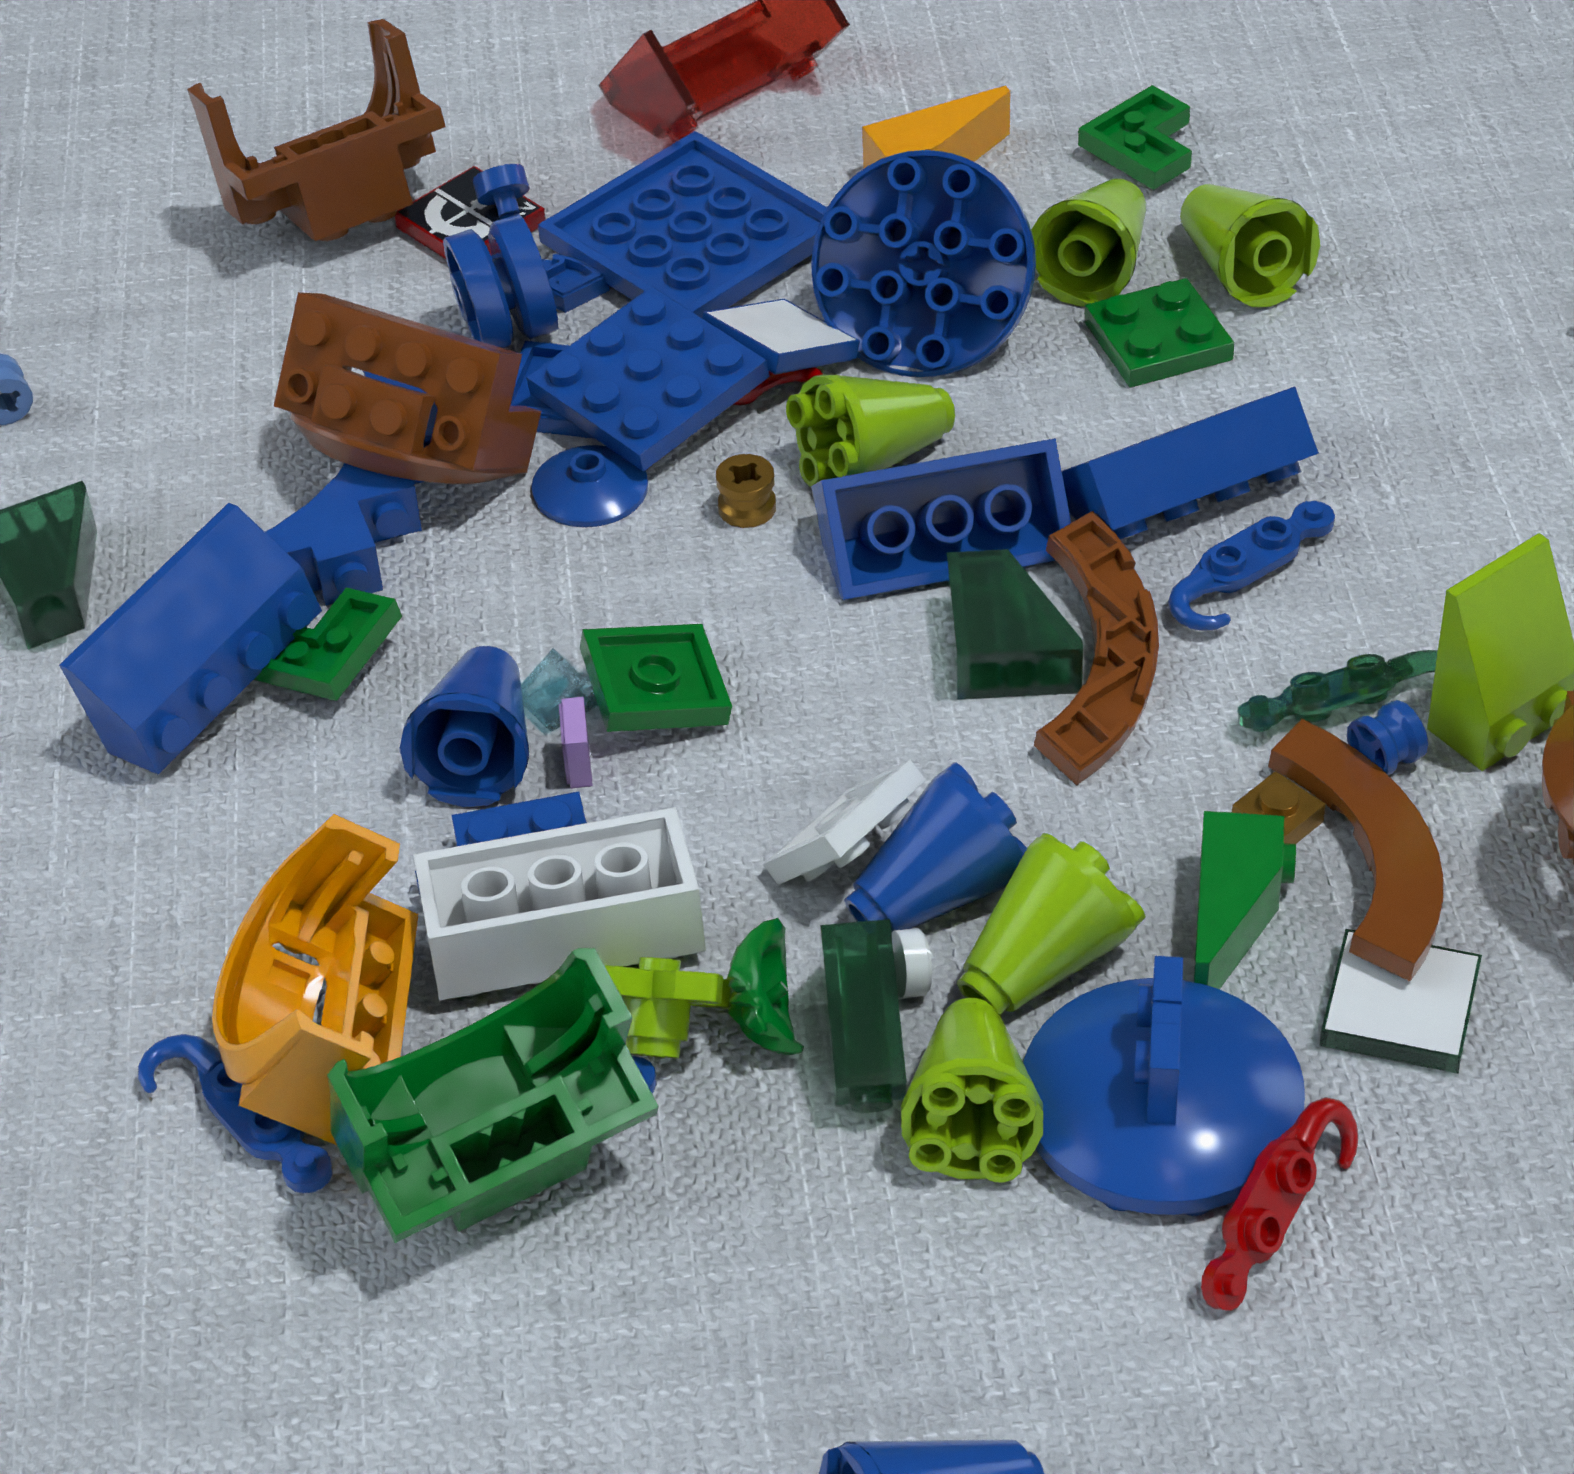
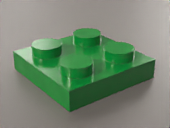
M1187 278L1168 281L1161 285L1085 304L1084 323L1129 388L1233 360L1234 341Z
M703 624L582 630L580 651L606 732L729 725L732 704Z

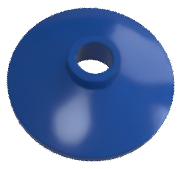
M603 445L574 447L552 456L538 468L532 481V495L537 508L551 520L574 527H597L619 521L633 513L642 504L648 491L646 470L644 472Z

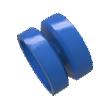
M520 214L492 222L488 233L491 255L484 240L472 229L444 238V252L453 292L462 317L467 323L474 340L500 348L509 347L513 339V325L510 313L520 332L529 340L556 332L559 329L556 306L547 273L532 233Z

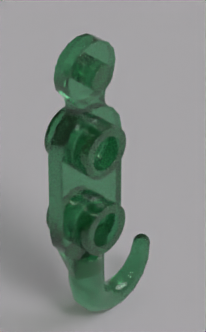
M1438 650L1414 651L1391 658L1387 662L1380 655L1363 654L1349 659L1346 667L1331 672H1305L1298 674L1290 680V685L1283 690L1281 695L1273 698H1267L1265 695H1256L1249 698V701L1242 703L1237 709L1238 722L1245 728L1253 729L1256 732H1264L1287 716L1294 715L1298 721L1304 719L1310 723L1319 722L1329 718L1332 715V710L1353 703L1374 704L1381 702L1388 697V691L1392 690L1398 682L1435 672Z

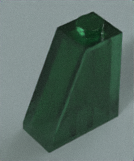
M83 481L0 510V599L27 649L85 629L97 528L87 488Z
M1008 549L947 552V600L957 700L1077 694L1082 687L1083 641Z
M890 919L820 925V973L835 1105L851 1104V1111L857 1113H873L888 1110L893 1107V1100L904 1099L907 1086Z

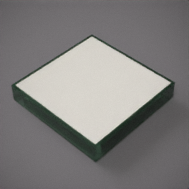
M1345 929L1321 1029L1319 1046L1459 1074L1482 955L1432 945L1424 963L1413 979L1408 981L1350 953L1352 936L1356 930Z

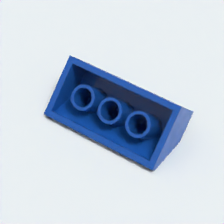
M1294 386L1062 470L1069 513L1075 520L1094 511L1121 540L1148 530L1145 518L1163 512L1165 521L1168 522L1199 511L1196 499L1214 493L1216 501L1219 503L1250 492L1251 489L1247 480L1265 474L1267 483L1270 484L1302 472L1298 461L1319 454L1296 387Z
M1056 438L821 480L812 486L822 545L841 600L1056 561L1046 551L1048 537L1071 523Z
M228 503L59 666L107 752L159 775L262 672L261 669L271 659L274 660L295 639L293 633L296 630L307 627L322 612V609L302 567L237 505Z

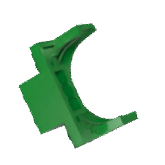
M578 948L573 950L560 968L538 986L499 1010L445 1038L404 1056L366 1069L348 1071V1065L345 1059H342L327 1074L330 1089V1132L361 1193L370 1192L395 1243L451 1216L458 1232L501 1212L586 1170L592 1146L657 1114L659 1106L625 1044L633 1017L595 948Z

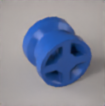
M1399 700L1383 705L1378 710L1376 717H1360L1352 721L1347 727L1346 737L1348 744L1379 766L1388 776L1394 773L1398 763H1414L1423 758L1428 750L1427 733L1422 721L1410 706Z

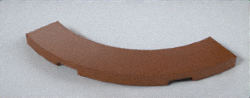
M1094 511L1049 535L1046 551L1061 565L1083 598L1093 631L1094 655L1087 682L1057 717L1036 732L1034 746L1076 786L1099 770L1121 748L1135 729L1146 707L1151 691L1159 650L1158 621L1151 593L1144 588L1139 575L1134 569L1136 562L1130 551L1115 532Z
M1301 719L1271 750L1268 767L1311 792L1332 811L1336 810L1344 814L1354 826L1353 836L1364 854L1369 871L1373 874L1374 885L1371 905L1364 920L1353 933L1349 952L1405 980L1411 981L1424 963L1432 946L1443 903V872L1439 852L1432 834L1416 806L1379 766L1335 735Z

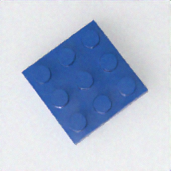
M651 286L528 375L526 379L531 395L644 472L770 376L766 359Z

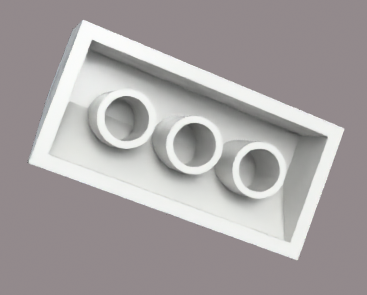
M676 807L413 854L439 1001L461 996H474L483 992L526 984L542 983L560 968L573 950L578 948H595L604 965L622 967L639 964L640 957L673 959L683 955L706 951L699 887Z

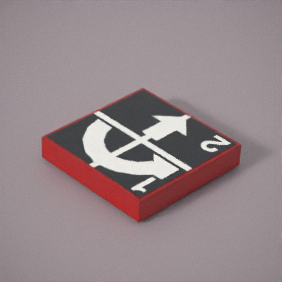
M473 166L416 199L412 205L397 210L395 223L397 229L446 259L443 244L444 238L469 229L475 231L484 240L491 255L488 233L492 222L500 220L496 205H482L478 203L472 180L482 170ZM525 196L517 198L519 214L524 218L529 230L533 232L538 229L539 223L546 220L545 210L542 206Z

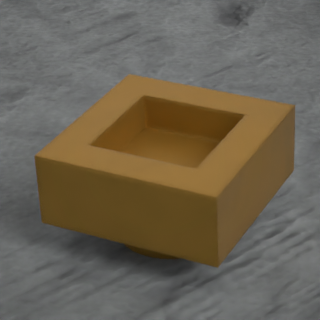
M1275 771L1232 805V813L1284 816V843L1297 844L1324 822L1326 804Z

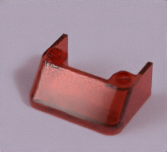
M757 0L663 47L652 29L643 33L602 80L599 88L609 105L657 139L669 136L672 143L698 129L699 125L697 122L788 75L794 82L810 74L819 66L815 59L850 24L835 0Z

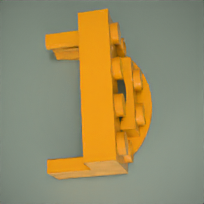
M333 814L284 860L265 883L248 909L231 942L221 968L214 995L212 1023L226 1074L233 1081L242 1084L239 1106L337 1145L330 1132V1089L327 1074L342 1059H345L348 1071H356L401 1057L419 914L370 893L398 862L400 843ZM280 943L286 950L292 953L307 954L314 957L320 966L311 965L276 950L272 945ZM325 978L327 987L321 1025L313 1021V1016Z

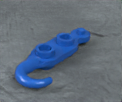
M1306 501L1294 508L1293 514L1289 519L1276 516L1265 517L1208 549L1189 576L1183 578L1172 588L1168 600L1171 615L1181 625L1194 630H1217L1228 625L1231 621L1229 614L1204 616L1193 611L1189 604L1207 593L1217 591L1221 593L1237 592L1241 588L1290 562L1298 555L1300 542L1303 539L1322 537L1332 531L1335 521L1334 510L1323 502Z
M181 1034L169 1036L156 1042L143 1054L138 1065V1081L145 1092L153 1093L156 1091L157 1084L154 1079V1072L160 1064L173 1058L188 1059L198 1069L203 1097L209 1110L249 1154L255 1158L281 1162L284 1181L295 1192L303 1194L313 1193L329 1183L333 1175V1166L327 1151L321 1147L302 1142L304 1138L303 1131L239 1106L242 1084L228 1077L220 1052L213 1044L199 1036Z

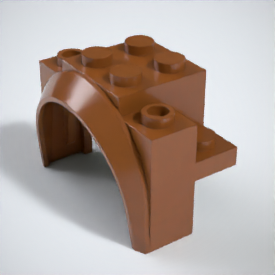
M385 19L367 22L374 63V85L371 99L364 114L275 146L276 156L262 163H258L254 156L246 158L236 141L224 99L221 96L211 98L205 93L201 83H197L187 89L224 209L241 224H261L273 219L276 216V212L281 211L314 241H332L345 236L349 232V228L367 221L377 223L389 220L396 215L397 210L413 204L404 169L416 166L420 163L421 157L436 152L431 132L446 126L441 107L420 92L406 35L403 31Z

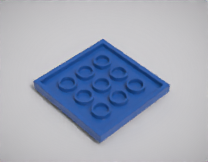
M694 131L539 223L538 231L542 244L560 255L584 261L603 273L607 285L631 300L653 286L702 318L703 312L730 307L812 255L815 235L827 207Z

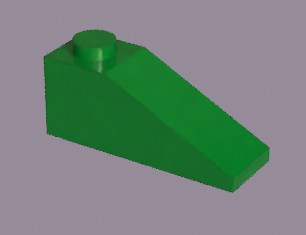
M1204 811L1194 983H1201L1221 989L1279 910L1281 883L1294 884L1296 844L1284 843V816Z

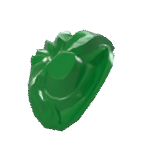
M779 918L762 922L750 931L736 947L727 980L730 982L729 987L733 990L729 996V1003L732 1004L728 1014L740 1025L742 1032L748 1039H751L763 1049L778 1054L794 1055L802 1053L804 1045L795 1040L789 1016V990L787 985L785 947L786 928Z

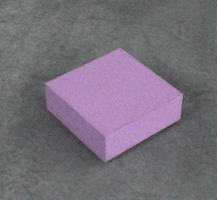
M584 697L561 699L562 703L559 704L567 784H570V788L593 786Z

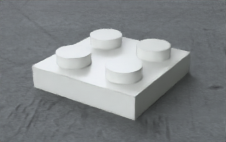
M910 759L847 789L762 865L778 885L800 875L809 882L824 873L834 863L838 868L847 865L870 846L869 841L865 837L868 832L877 825L881 830L887 828L909 811L913 805L907 797L922 785L926 779Z

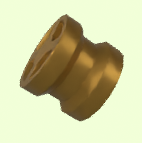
M738 454L728 457L720 463L716 469V486L720 491L718 496V513L723 521L731 526L753 528L763 525L772 519L776 512V495L772 490L775 481L774 467L770 461L754 454Z

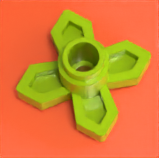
M640 957L639 969L604 965L633 1017L625 1043L631 1055L680 1058L681 1042H688L691 1006L730 1009L732 1003H729V996L733 991L729 987L730 982L727 979H723L722 975L716 973L680 971L681 961L675 959Z

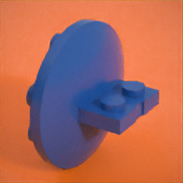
M932 150L908 151L894 154L867 166L853 176L834 196L820 221L815 235L811 261L814 294L827 325L833 329L837 327L860 340L857 357L863 362L882 371L908 377H935L963 371L978 364L996 351L1012 334L1027 308L1032 294L1036 269L1035 246L1029 222L1022 207L1006 185L988 170L967 158L952 153ZM888 366L910 367L922 371H906Z
M1155 956L1153 978L1132 979L1108 984L1084 993L1068 1002L1041 1026L1032 1039L1023 1061L1043 1102V1136L1036 1147V1151L1044 1162L1069 1185L1103 1202L1108 1208L1116 1211L1130 1210L1156 1215L1186 1214L1199 1216L1209 1212L1211 1209L1236 1201L1255 1166L1260 1152L1265 1149L1269 1142L1277 1139L1291 1128L1304 1110L1305 1087L1301 1067L1295 1052L1284 1035L1265 1015L1238 997L1208 985L1183 980V957Z

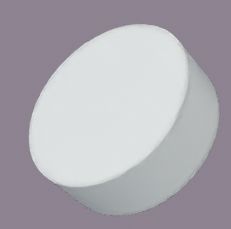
M919 928L893 931L889 943V961L892 981L898 997L926 996L932 984V961L925 934Z

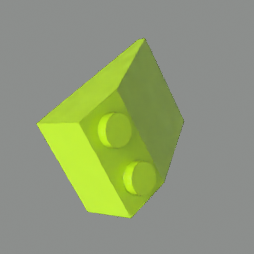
M1540 533L1446 590L1427 730L1481 771H1484L1505 756L1510 758L1517 755L1526 746L1528 741L1548 728L1553 727L1554 720L1559 719L1563 715L1567 691H1574V640L1549 539Z

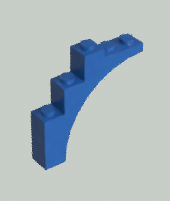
M363 371L366 377L425 393L420 388ZM433 403L423 442L424 448L431 442L438 411L435 403ZM344 463L338 474L308 504L265 532L302 567L313 592L320 591L325 606L333 604L346 587L368 593L379 592L383 590L375 543L422 531L414 484L425 481L393 477Z

